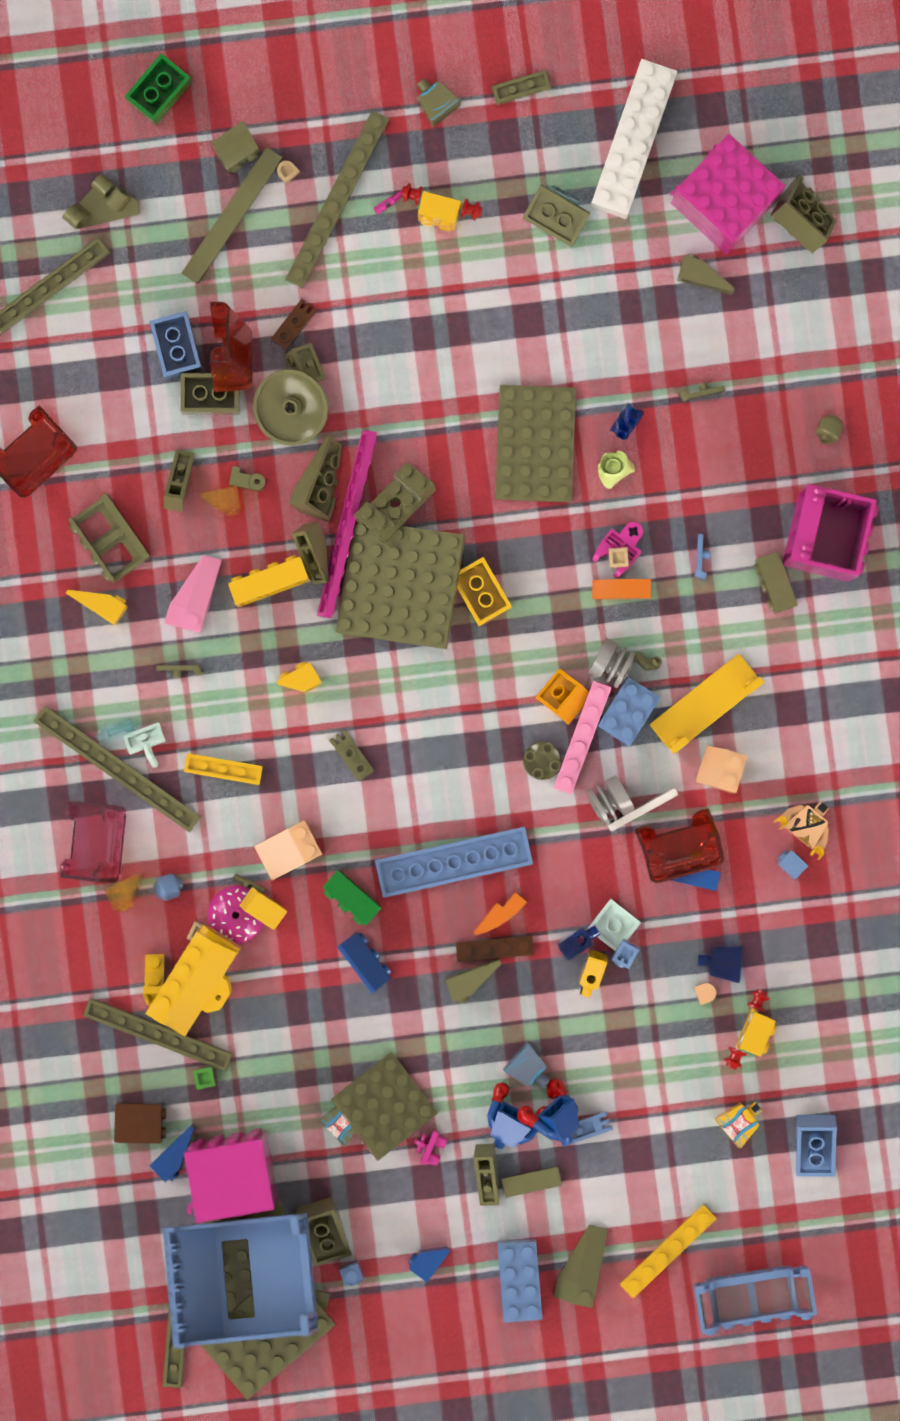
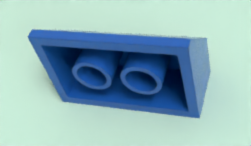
M355 932L339 944L337 948L370 992L374 993L391 979L389 974L392 972L386 964L382 965L379 962L380 956L374 948L370 950L367 945L369 941L365 935Z

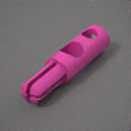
M402 190L375 206L373 209L376 214L379 215L402 198Z

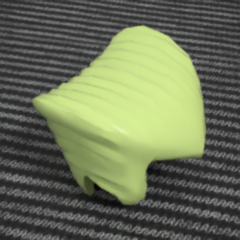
M618 450L617 453H604L598 465L600 480L606 488L611 489L621 479L635 472V466L623 451Z

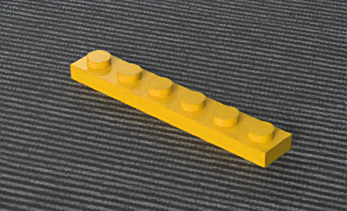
M702 1204L619 1284L634 1298L717 1218Z

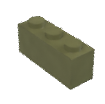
M777 551L756 559V564L753 565L757 575L761 576L762 582H760L763 593H767L769 598L766 601L769 610L777 614L798 606L779 552Z

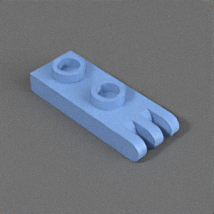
M607 1111L578 1120L579 1127L571 1134L573 1140L571 1144L613 1130L612 1126L604 1128L605 1124L610 1123L609 1118L601 1119V1117L608 1115Z

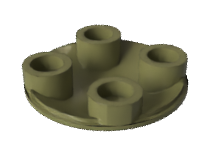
M537 742L526 750L523 757V765L531 777L538 780H547L555 776L560 770L561 755L554 745L548 742Z

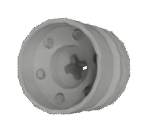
M606 638L588 674L600 679L604 673H607L606 683L609 684L612 677H615L616 680L613 687L618 688L632 668L635 652L631 651L626 658L624 654L627 648L624 647L618 654L616 653L618 643Z
M616 775L605 781L607 790L603 791L599 785L595 786L599 793L598 795H595L592 789L587 791L592 808L606 826L610 824L607 815L610 814L614 821L617 820L616 810H619L623 816L635 810L627 792Z

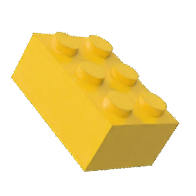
M484 557L460 570L457 591L478 627L512 608Z

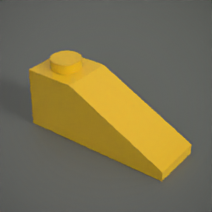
M74 590L66 591V594L115 626L128 608L125 605L126 600L118 595L114 598L107 594Z

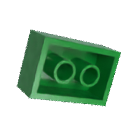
M161 53L124 97L127 103L156 126L189 88L192 80L189 75Z
M339 869L322 887L325 889L323 893L330 900L335 898L339 902L337 906L345 913L351 912L354 915L352 919L360 926L362 924L366 926L382 908Z

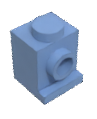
M358 1260L343 1265L339 1269L344 1285L352 1286L365 1279Z

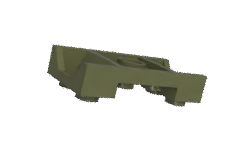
M407 462L394 474L395 479L370 504L366 502L354 514L357 523L364 524L374 532L382 543H385L436 491L434 483ZM393 502H401V504L398 507H391Z

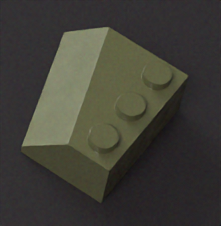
M799 174L780 196L771 216L775 222L781 224L791 236L795 237L805 249H808L813 254L828 241L836 220L823 203L817 202L813 195L815 192L811 187L806 188L802 182L804 178Z

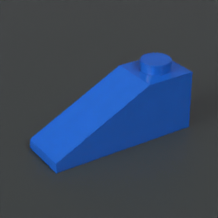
M194 1124L185 1130L150 1164L153 1171L165 1183L168 1180L172 1182L180 1174L178 1170L181 1168L184 1152L187 1150L194 1132Z

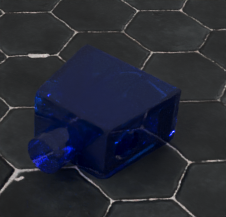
M595 925L587 930L582 927L559 940L556 944L564 958L568 961L594 945L591 940L601 934ZM583 936L584 942L578 944L577 938Z
M743 946L710 947L709 955H698L697 966L708 967V975L740 983Z

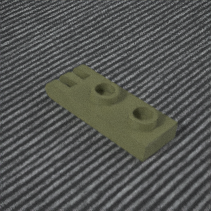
M343 729L344 739L339 734H336L335 736L339 742L336 744L333 738L329 741L360 782L374 772V769L346 730Z

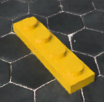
M187 753L184 772L256 785H260L263 766L190 753Z

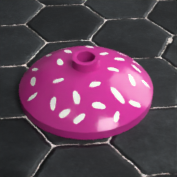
M231 886L221 890L214 896L208 909L210 927L236 944L253 939L264 925V923L245 912L239 906L250 891V889L243 886ZM233 912L239 913L238 919L233 918Z

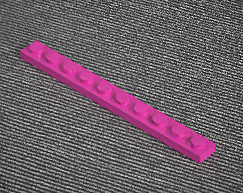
M362 431L328 567L329 582L324 583L316 616L332 618L336 609L335 601L340 593L339 585L345 573L344 565L349 556L350 541L354 536L353 528L356 522L354 514L358 511L359 504L363 499L362 492L368 479V468L372 463V451L377 443V432Z

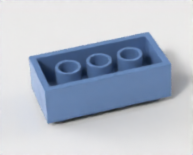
M536 1239L497 1241L504 1323L542 1320Z

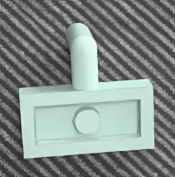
M159 722L123 735L130 755L144 750L153 768L158 766L159 763L151 747L166 741Z

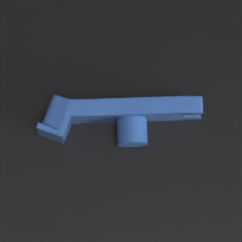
M698 534L696 572L694 576L704 581L707 573L702 571V559H710V550H703V534Z

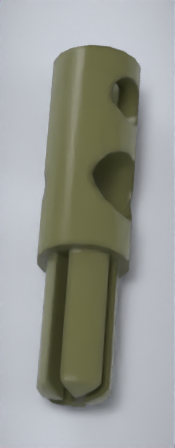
M236 873L233 876V880L241 883L248 889L252 888L250 886L252 884L261 893H264L266 888L245 879Z

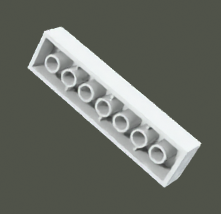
M641 59L591 203L592 208L627 219L677 75L676 70Z

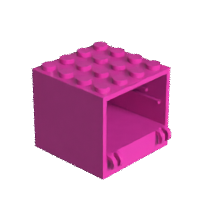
M729 133L719 144L713 146V150L710 149L708 151L709 155L681 185H676L675 191L672 190L669 193L670 196L673 195L671 205L725 255L738 244L779 200L786 187Z
M807 484L798 493L782 562L784 567L846 582L863 574L865 562L862 561L869 550L870 544L867 543V539L873 533L874 525L871 522L873 517L877 515V500Z
M261 1128L250 1130L249 1134L244 1135L243 1132H236L227 1138H224V1135L214 1136L210 1139L211 1141H205L204 1138L193 1140L184 1152L192 1197V1202L188 1205L187 1212L191 1215V1207L194 1208L196 1223L273 1210L278 1201V1193L267 1131H262Z

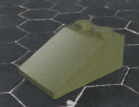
M244 121L211 142L215 155L228 174L231 172L236 173L243 167L242 164L247 161H254L260 153Z
M500 959L446 977L445 981L453 1002L457 1001L460 1004L468 1001V997L501 965Z
M333 1197L296 1208V1214L307 1213L311 1257L315 1266L352 1255Z

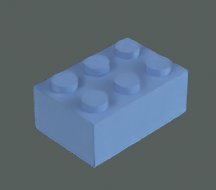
M187 311L149 321L162 372L166 380L181 376V373H193L203 370Z
M627 677L597 727L630 747L661 697Z

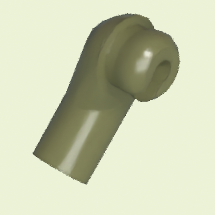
M640 652L634 656V660L644 670H656L662 664L661 658L657 656L645 658Z

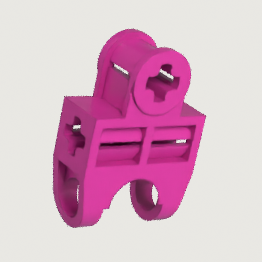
M630 522L620 534L611 529L601 541L592 560L597 562L600 557L603 558L605 555H608L609 548L628 547L629 567H617V571L613 575L617 579L631 567L642 553L641 550L635 547L643 535L642 526L637 522ZM635 527L638 536H629L630 531L628 529H634Z

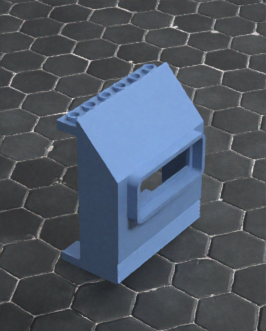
M307 1213L163 1228L173 1348L296 1335L309 1336L319 1331ZM248 1239L255 1317L229 1319L222 1242Z

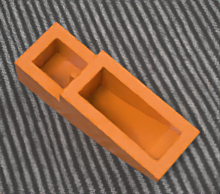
M651 579L592 580V599H651Z
M514 892L503 907L496 903L473 933L479 935L500 926L519 912L527 901Z

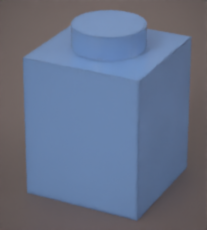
M784 850L777 858L779 861L776 864L793 880H796L808 867L792 850L788 852Z

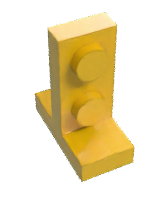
M164 954L145 955V986H143V996L146 1005L150 1006L165 983Z

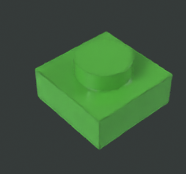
M212 1066L193 1070L197 1090L216 1086Z

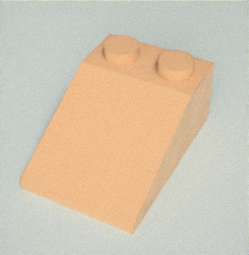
M306 820L254 846L271 880L323 855Z

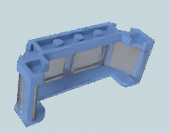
M792 1266L774 1267L708 1278L706 1282L693 1284L700 1331L702 1334L705 1333L706 1336L717 1334L720 1327L731 1329L736 1324L749 1326L753 1325L754 1321L760 1320L761 1323L772 1322L773 1318L779 1317L780 1320H787L792 1318L791 1315L801 1317V1320H809L814 1315H817L811 1273L808 1266L792 1268Z

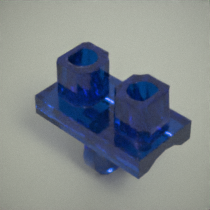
M627 403L611 426L610 431L622 440L627 439L644 415V411Z

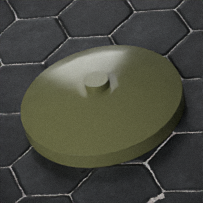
M287 368L270 374L260 383L254 395L253 412L258 426L267 437L283 445L295 446L309 442L323 430L329 415V401L325 389L314 376L303 370Z

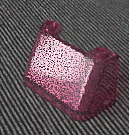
M67 801L65 812L68 819L74 821L71 856L70 859H65L61 863L60 878L93 882H117L121 873L126 809L123 806Z

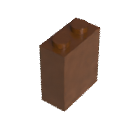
M117 1102L115 1104L114 1143L161 1144L162 1139H166V1127H163V1119H166L167 1109L163 1108V1103Z

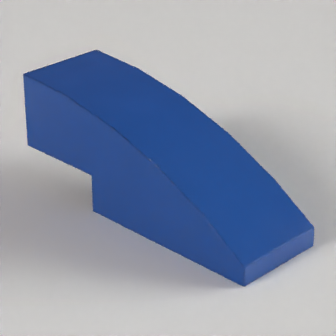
M663 859L659 878L717 891L721 872Z

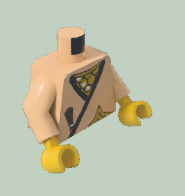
M820 801L814 809L809 805H797L788 808L773 821L774 823L779 821L781 823L780 830L785 827L806 846L813 849L810 853L811 856L817 853L819 855L817 860H820L824 855L829 835V827L827 826L829 822L822 817L829 808Z

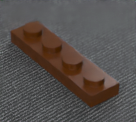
M532 936L456 942L457 962L534 955Z

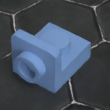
M623 939L617 950L614 951L612 961L618 967L629 969L640 947Z

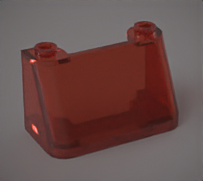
M221 301L210 302L214 339L220 337L223 340L224 346H226L217 347L210 353L214 392L247 390L253 384V339L251 328L227 303Z
M40 405L29 414L28 420L31 426L6 449L0 448V477L21 498L31 495L77 451V445Z
M709 808L693 814V825L656 835L654 828L651 826L635 828L646 869L652 882L661 883L712 869L723 863L724 854L720 835Z

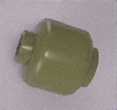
M827 415L820 419L816 435L820 438V442L824 444L836 443L840 439L844 425L839 417Z

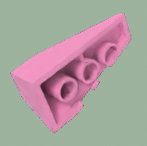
M206 555L202 556L170 603L165 624L202 633L222 560Z

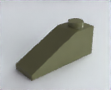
M693 254L684 255L677 281L729 295L734 293L735 288L707 263L700 260L699 256Z
M176 449L164 493V509L183 512L195 453Z
M319 521L303 524L291 534L313 585L328 583L326 538Z
M495 1143L475 1144L473 1158L480 1206L499 1205Z

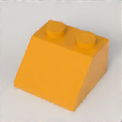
M559 668L535 698L569 725L584 707L589 691Z

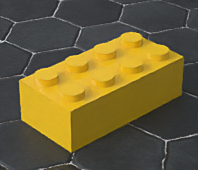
M296 555L286 558L284 563L274 562L267 565L268 569L263 571L259 568L250 571V575L244 578L242 575L232 578V582L228 583L236 606L239 608L309 582L310 579L302 558H297Z

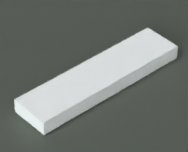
M673 787L636 807L629 814L618 817L616 821H611L607 825L608 829L614 831L678 796L676 789Z

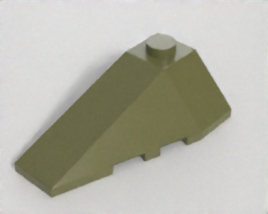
M326 437L296 484L289 504L301 513L324 521H330L336 504V498L334 497L335 486H338L336 472L340 467L342 444L333 437Z
M588 1225L557 1278L554 1297L572 1304L589 1308L593 1307L608 1232L607 1228Z

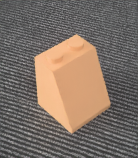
M706 745L695 782L729 793H736L748 756Z

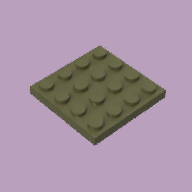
M392 1052L331 1098L332 1102L377 1161L438 1114Z

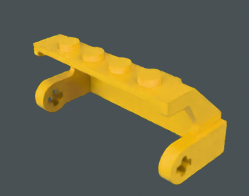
M203 924L200 931H197L145 1014L185 1037L202 1010L206 1013L218 1011L227 1001L233 990L230 977L226 976L225 973L242 947L213 928Z

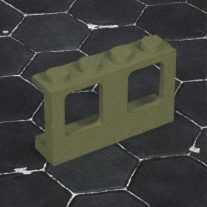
M106 493L97 502L74 518L68 519L71 523L68 525L74 535L79 534L81 537L80 544L85 550L89 549L93 554L90 558L96 566L100 564L104 570L101 574L107 582L110 580L112 583L117 582L151 558L148 551ZM100 511L111 525V529L95 541L89 542L79 525ZM118 543H123L133 557V560L116 573H111L101 559V556Z

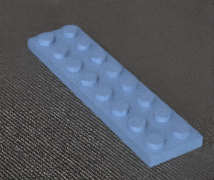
M525 827L378 859L375 860L382 895L385 898L532 865L533 861Z

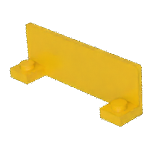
M737 654L650 723V727L669 751L675 754L765 682L754 673L742 656Z

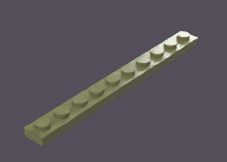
M373 110L370 113L286 276V281L303 289L389 122V118Z
M44 706L34 719L36 724L189 833L201 818V816L48 707Z

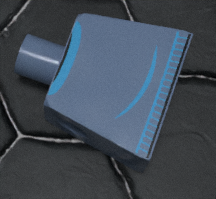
M528 1042L522 1046L503 1068L505 1073L528 1087L536 1082L544 1088L550 1081L543 1074L547 1065Z

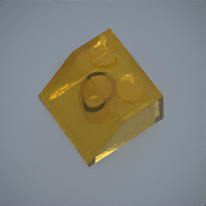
M139 872L104 890L114 911L120 910V912H124L133 907L132 903L137 899L144 878L143 872Z

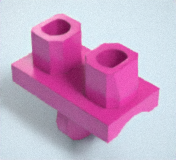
M434 1129L428 1143H426L428 1137L426 1134H422L420 1140L415 1138L413 1141L418 1145L415 1152L421 1154L423 1147L426 1148L420 1160V1163L423 1165L428 1163L437 1166L441 1155L431 1151L434 1145L444 1149L448 1140L439 1134L438 1130Z

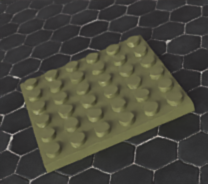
M356 521L353 528L354 536L350 541L335 633L447 649L466 535L401 526L385 543H382L374 532L364 524H359Z

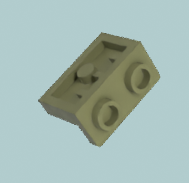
M311 343L291 349L285 354L288 367L303 370L314 376L318 381L326 378Z

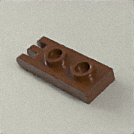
M304 299L298 302L271 338L273 342L285 351L289 349L317 312L316 308H313L310 313L307 312L311 307L309 303L302 308L301 306L305 302Z

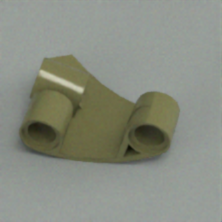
M100 174L91 184L92 189L78 204L71 205L65 211L62 218L75 229H81L139 215L140 203L124 188L116 186L107 177Z

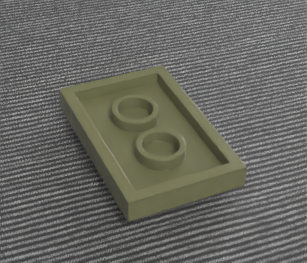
M541 184L523 219L572 247L591 212Z

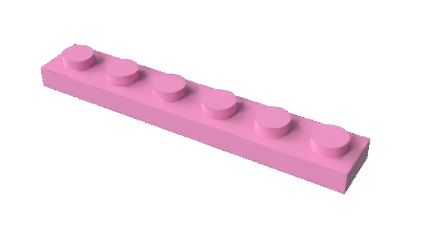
M593 680L554 788L572 794L612 686Z

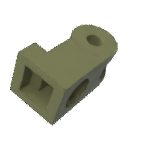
M232 467L229 486L251 491H262L265 488L266 481L261 474L255 473L250 475L240 473V467Z

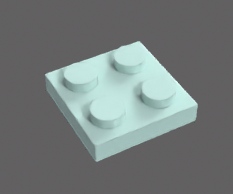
M610 899L587 929L616 951L623 939L628 940L641 922Z

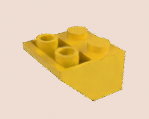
M305 661L296 665L295 671L291 673L286 671L279 675V680L276 681L281 687L308 693L323 684L313 665Z

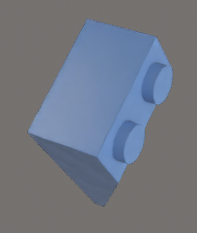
M796 1115V1176H835L837 1135L835 1115Z

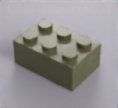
M181 373V413L183 415H240L239 373Z

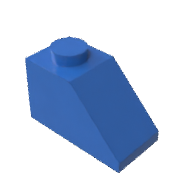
M445 1246L420 1250L418 1254L413 1253L408 1260V1263H410L408 1269L425 1282H428L449 1254L450 1248Z

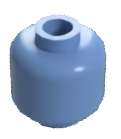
M170 873L158 877L155 884H153V888L157 898L168 901L180 896V889H183V884L180 877L176 878L174 874Z

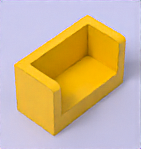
M254 887L250 889L239 905L245 912L275 930L287 913V910Z

